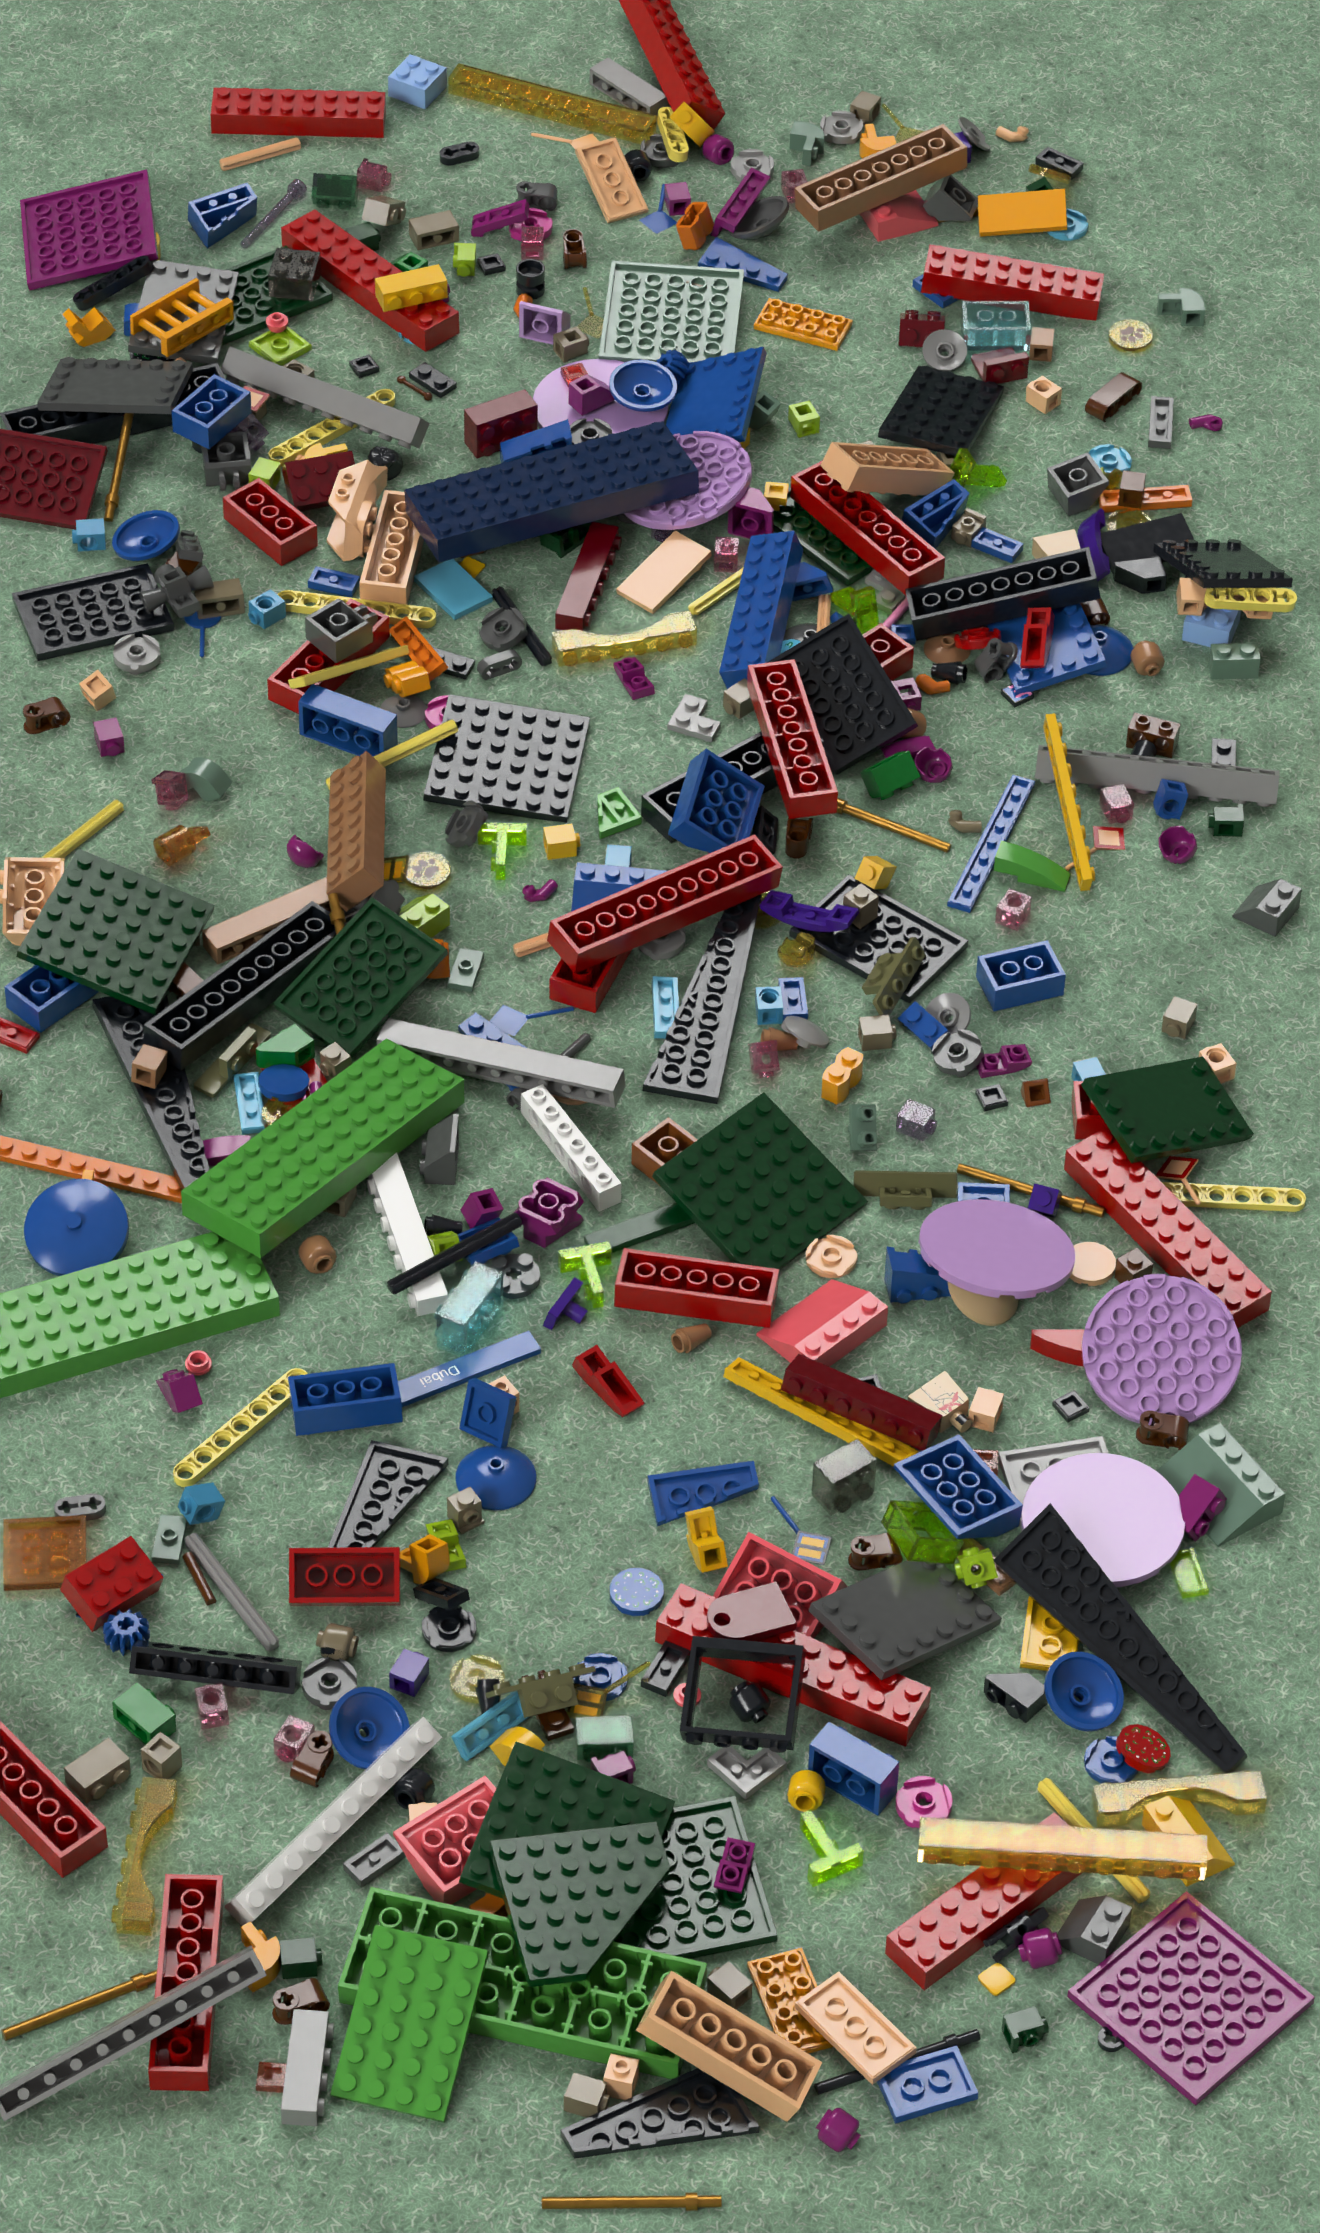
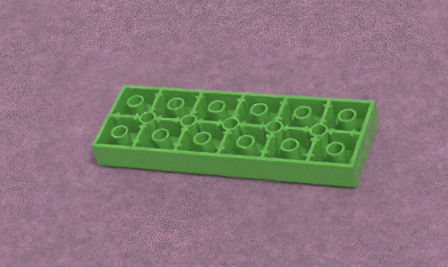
M386 1038L181 1191L182 1215L255 1256L262 1258L375 1172L396 1152L397 1154L460 1107L464 1103V1079Z
M214 1232L0 1293V1398L280 1316L278 1293L261 1258Z
M370 1887L338 1983L339 2003L354 2006L375 1925H380L489 1951L468 2033L606 2065L612 2053L639 2059V2072L671 2080L680 2076L684 2059L636 2031L657 1988L671 1970L704 1990L707 1982V1963L613 1942L610 1950L601 1961L597 1962L585 1981L528 1987L509 1918Z

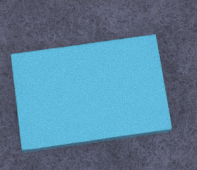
M454 559L444 561L414 576V582L454 620L493 602V596Z

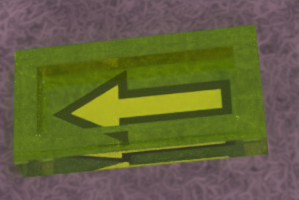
M1194 1548L1179 1550L1169 1564L1182 1599L1209 1594V1588Z

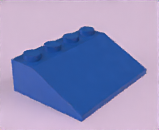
M705 749L689 763L668 835L687 847L709 853L750 837L765 786L710 750Z
M959 1434L901 1460L893 1466L956 1539L997 1537L1019 1527L1023 1504Z

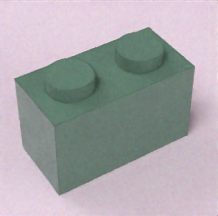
M1258 643L1211 644L1209 654L1211 679H1258L1261 660Z

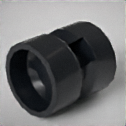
M536 259L520 261L516 266V292L518 296L525 293L531 296L533 300L542 297L545 292L544 264Z

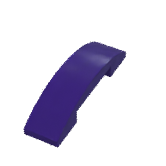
M1102 508L1081 522L1077 533L1080 548H1090L1097 581H1100L1110 573L1109 557L1102 552L1100 530L1106 526L1104 510Z
M770 890L760 904L761 910L784 923L818 932L844 930L851 925L859 913L858 908L836 904L832 910L796 903L793 900V894Z

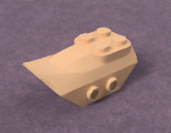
M369 460L339 470L328 500V504L334 509L336 515L327 537V543L343 562L353 560L358 556L363 557L365 553H368L371 542L370 537L372 538L375 527L373 522L377 516L378 508L376 507V501L387 486L388 468L386 466L374 465Z
M5 857L4 870H0V885H3V889H0V904H3L2 933L12 944L21 946L65 871V858Z

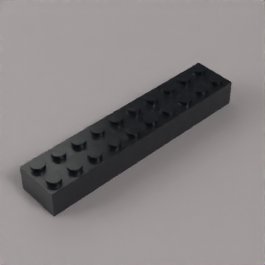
M214 363L193 368V372L176 406L212 375L215 374L226 379L219 364ZM38 404L1 412L0 426L1 429L95 444L120 438L125 413L38 410ZM134 413L130 435L172 426V414Z
M311 901L145 1023L143 1044L168 1051L167 1063L182 1071L276 1001L336 936L335 926L331 924L330 912Z

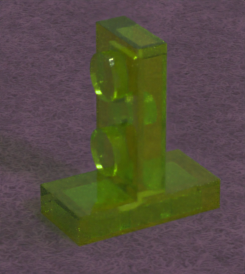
M959 448L950 466V469L955 473L952 480L955 479L963 488L965 485L1002 487L1007 482L998 466L976 464L966 448Z
M871 585L858 590L850 586L830 593L831 602L853 617V621L862 635L879 625L875 588Z
M485 822L481 825L478 831V845H492V854H496V857H491V871L496 872V880H505L507 845L527 846V823Z
M609 1241L558 1250L560 1273L578 1272L579 1280L585 1281L586 1284L583 1286L586 1301L591 1300L593 1309L604 1307V1290L596 1267L611 1264L612 1248Z
M811 1809L801 1813L800 1830L820 1858L808 1864L807 1879L812 1887L863 1866L864 1850L859 1843L840 1850L837 1842L834 1839H830L827 1835L823 1821L820 1818H816Z

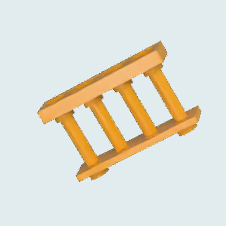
M195 278L130 315L131 334L134 336L137 332L147 330L161 339V354L169 357L234 319L233 301L226 297L215 304L200 294L199 279ZM195 301L207 309L198 313L187 305ZM180 311L190 319L181 322L171 314ZM163 320L174 328L165 332L154 324Z

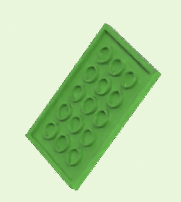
M375 1925L330 2095L340 2099L445 2123L489 1951Z

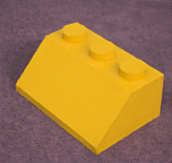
M1168 1795L1144 1806L1143 1827L1186 1887L1235 1865V1862L1191 1801Z

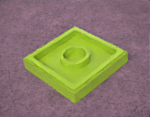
M288 326L283 332L274 333L268 331L249 341V347L265 360L281 366L312 350V345Z

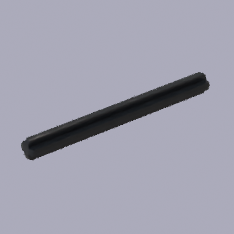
M512 1213L388 1280V1289L392 1294H397L521 1227V1217L517 1213Z

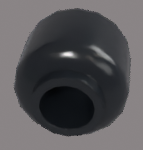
M635 149L624 155L636 182L644 181L650 176L652 164L644 151Z
M744 1681L730 1692L729 1704L742 1722L753 1720L756 1724L768 1716L766 1710L769 1708L771 1701L760 1684Z
M410 1768L393 1787L396 1802L404 1809H409V1804L427 1803L435 1791V1784L430 1775L418 1768Z

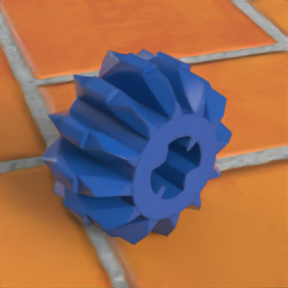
M668 350L666 354L662 353L661 357L656 359L657 363L665 366L673 373L677 385H680V381L685 379V375L689 373L690 363L677 350Z
M130 1608L126 1613H122L118 1609L117 1616L109 1615L107 1622L104 1623V1642L106 1646L110 1645L112 1652L120 1649L121 1654L124 1656L126 1650L131 1651L132 1645L137 1640L149 1641V1622L147 1618H143L140 1611L133 1614Z

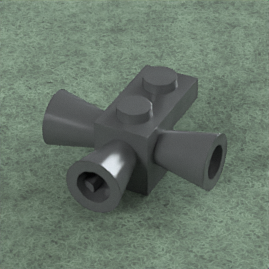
M164 564L156 570L154 575L155 581L161 585V588L141 591L139 594L148 614L165 602H168L178 617L182 618L191 616L196 611L201 610L199 601L191 591L214 587L205 565L189 576H186L180 567L175 568L170 564Z

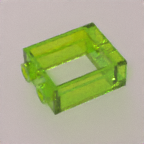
M890 1500L881 1523L908 1561L955 1563L963 1545V1540L956 1539L924 1502ZM916 1531H926L929 1537H919Z

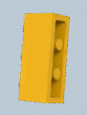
M439 264L375 278V295L383 312L448 298L447 279Z

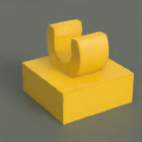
M766 482L764 496L774 511H779L780 505L786 506L789 484Z

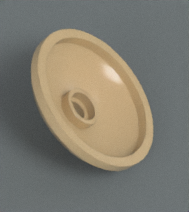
M948 1282V1289L956 1306L964 1315L976 1323L986 1326H998L1007 1322L1017 1310L1019 1299H1015L1012 1295H1000L999 1298L983 1296Z

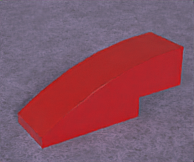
M1051 607L1028 608L1027 623L1024 624L1021 668H1045L1050 651L1055 618Z
M1032 1329L1030 1349L1052 1359L1084 1367L1082 1360L1084 1329Z
M598 1345L575 1357L572 1367L618 1415L625 1417L645 1404L616 1362L610 1363Z

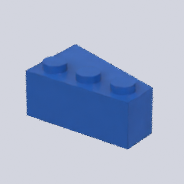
M248 182L188 202V221L207 249L255 217L257 212V196Z
M568 419L500 442L501 463L572 445V434Z
M953 479L905 508L901 521L936 549L964 513L969 492Z
M894 1247L886 1248L884 1280L890 1303L899 1302L904 1304L911 1300L924 1299L931 1301L938 1297H951L948 1281L938 1275L939 1271L933 1266L929 1267L917 1250L909 1249L908 1253L897 1252Z

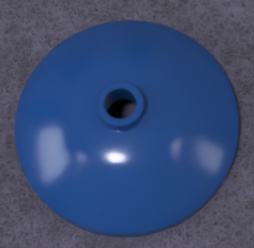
M638 359L624 362L613 370L609 379V390L613 398L622 406L634 411L651 412L662 409L673 401L677 392V382L673 373L665 366L654 361Z
M162 510L142 512L129 518L119 526L113 535L112 546L115 553L125 560H150L162 555L172 547L179 536L180 525L177 518L170 512Z
M1090 625L1106 659L1107 667L1087 674L1106 676L1124 670L1131 663L1130 654L1133 650V645L1129 638L1112 627Z
M495 1445L484 1446L470 1452L461 1460L456 1470V1486L459 1492L471 1487L482 1501V1509L505 1510L521 1504L532 1494L536 1485V1470L531 1460L517 1449L508 1446L503 1448Z
M1070 1652L1055 1660L1046 1673L1044 1689L1048 1704L1056 1716L1070 1727L1081 1731H1098L1108 1727L1119 1716L1124 1702L1122 1684L1111 1666L1101 1658L1086 1652Z
M359 1687L344 1694L334 1705L329 1719L330 1737L338 1753L350 1764L365 1770L410 1727L407 1714L398 1700L388 1692L375 1687ZM360 1729L365 1731L366 1737L360 1735Z

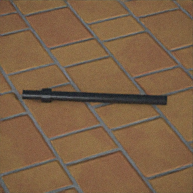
M974 2029L957 2036L955 2033L944 2036L942 2041L918 2048L916 2054L909 2059L956 2045L960 2050L961 2046L979 2041L981 2039L979 2031ZM854 2070L815 2083L814 2088L817 2094L820 2095L866 2078L858 2070Z

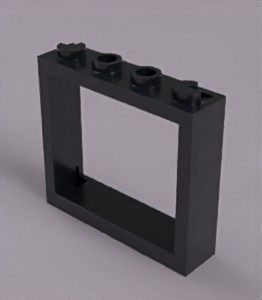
M693 1636L680 1724L682 1740L692 1745H701L703 1742L714 1743L715 1746L722 1748L730 1747V1745H739L747 1750H757L758 1747L769 1748L777 1753L794 1750L806 1657L804 1646ZM702 1657L794 1665L785 1735L693 1727Z

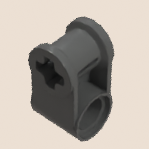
M528 181L517 184L518 198L515 202L526 199L530 205L529 208L543 211H553L556 208L558 191L555 185Z
M993 638L988 642L985 649L974 662L985 683H989L988 681L992 680L999 681L1002 678L1004 672L1017 657V645L1012 642L1003 643L998 638Z

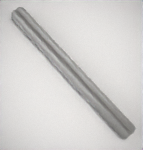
M197 1533L187 1535L185 1538L187 1548L193 1553L194 1557L267 1651L278 1648L279 1639L200 1536Z

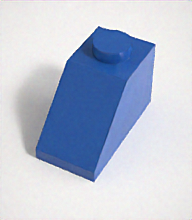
M806 562L800 563L792 601L834 592L827 572Z

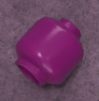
M714 134L705 140L702 153L710 162L724 165L732 159L734 145L728 138Z
M1042 1928L1024 1934L1023 1944L1018 1945L1022 1962L1028 1961L1033 1969L1053 1965L1058 1962L1059 1955L1063 1954L1057 1932L1052 1933L1049 1928Z
M835 2108L833 2111L828 2109L816 2126V2129L819 2130L818 2139L836 2152L843 2151L845 2147L852 2149L861 2136L856 2132L860 2123L842 2108Z

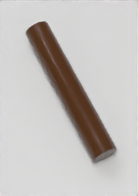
M186 1552L182 1558L206 1605L216 1603V1598L193 1553Z

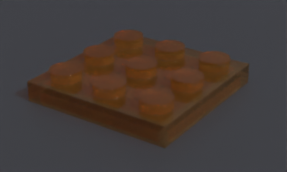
M86 1515L3 1519L4 1591L61 1588L65 1575L87 1563Z

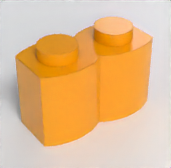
M413 660L385 669L386 674L383 675L386 687L391 688L395 694H399L402 698L431 689L427 671L424 667H419Z
M849 1047L838 1053L835 1063L828 1066L823 1073L821 1098L837 1105L848 1097L850 1088L856 1086L862 1078V1053Z

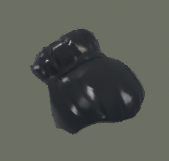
M376 446L370 450L367 456L372 464L388 468L387 481L396 478L402 471V457L393 449Z

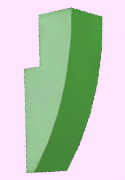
M1005 841L1000 842L995 856L994 871L1018 876V882L1065 892L1071 873L1047 857L1030 849Z

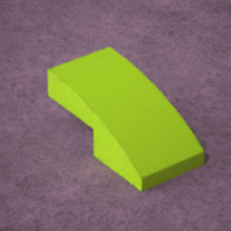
M448 1519L425 1524L427 1535L431 1534L448 1543L450 1563L446 1572L467 1568L466 1558L459 1544V1536L453 1520Z

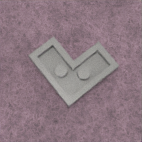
M875 569L865 578V584L881 591L872 600V606L886 613L892 614L906 598L901 591Z
M685 694L668 722L667 729L712 742L721 727V722L701 716L707 707V700Z
M730 1746L721 1748L707 1759V1766L746 1800L786 1770L787 1762L769 1748H763L749 1760H746Z

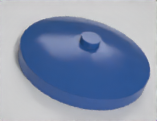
M89 1179L65 1180L47 1188L30 1206L24 1224V1237L31 1256L41 1268L57 1276L117 1260L123 1252L129 1236V1219L120 1198L104 1184Z

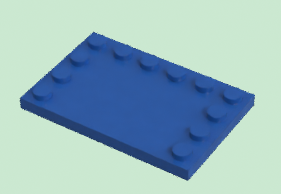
M764 347L750 348L746 351L728 353L724 356L711 357L698 362H689V373L685 375V379L680 381V385H677L676 396L671 403L666 422L670 432L673 435L680 433L682 436L693 434V431H709L724 434L739 443L744 442L767 353Z
M1080 603L1052 610L1055 616L1054 627L1045 668L1020 667L1024 624L1027 623V616L986 625L989 631L993 632L994 628L1001 631V641L1003 643L1012 642L1017 645V657L1006 670L1016 694L1032 692L1107 667L1106 659Z

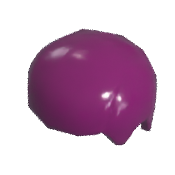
M926 746L917 752L914 759L920 778L929 783L945 781L953 769L951 757L942 748L931 749L929 746Z
M1183 826L1169 827L1158 838L1159 848L1163 857L1171 863H1186L1193 858L1197 851V841L1194 834L1189 833Z
M293 835L287 843V854L290 860L299 867H314L324 857L321 852L314 850L296 835Z

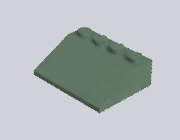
M1221 1423L1199 1433L1157 1470L1172 1485L1178 1496L1194 1474L1222 1491L1227 1498L1225 1506L1221 1513L1215 1515L1206 1532V1535L1217 1547L1283 1513L1285 1493Z

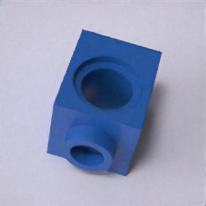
M1161 779L1153 801V806L1158 816L1167 820L1171 818L1180 820L1189 795L1184 783Z

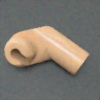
M999 126L995 135L1008 142H1020L1028 138L1029 130L1024 126H1019L1017 132H1012Z

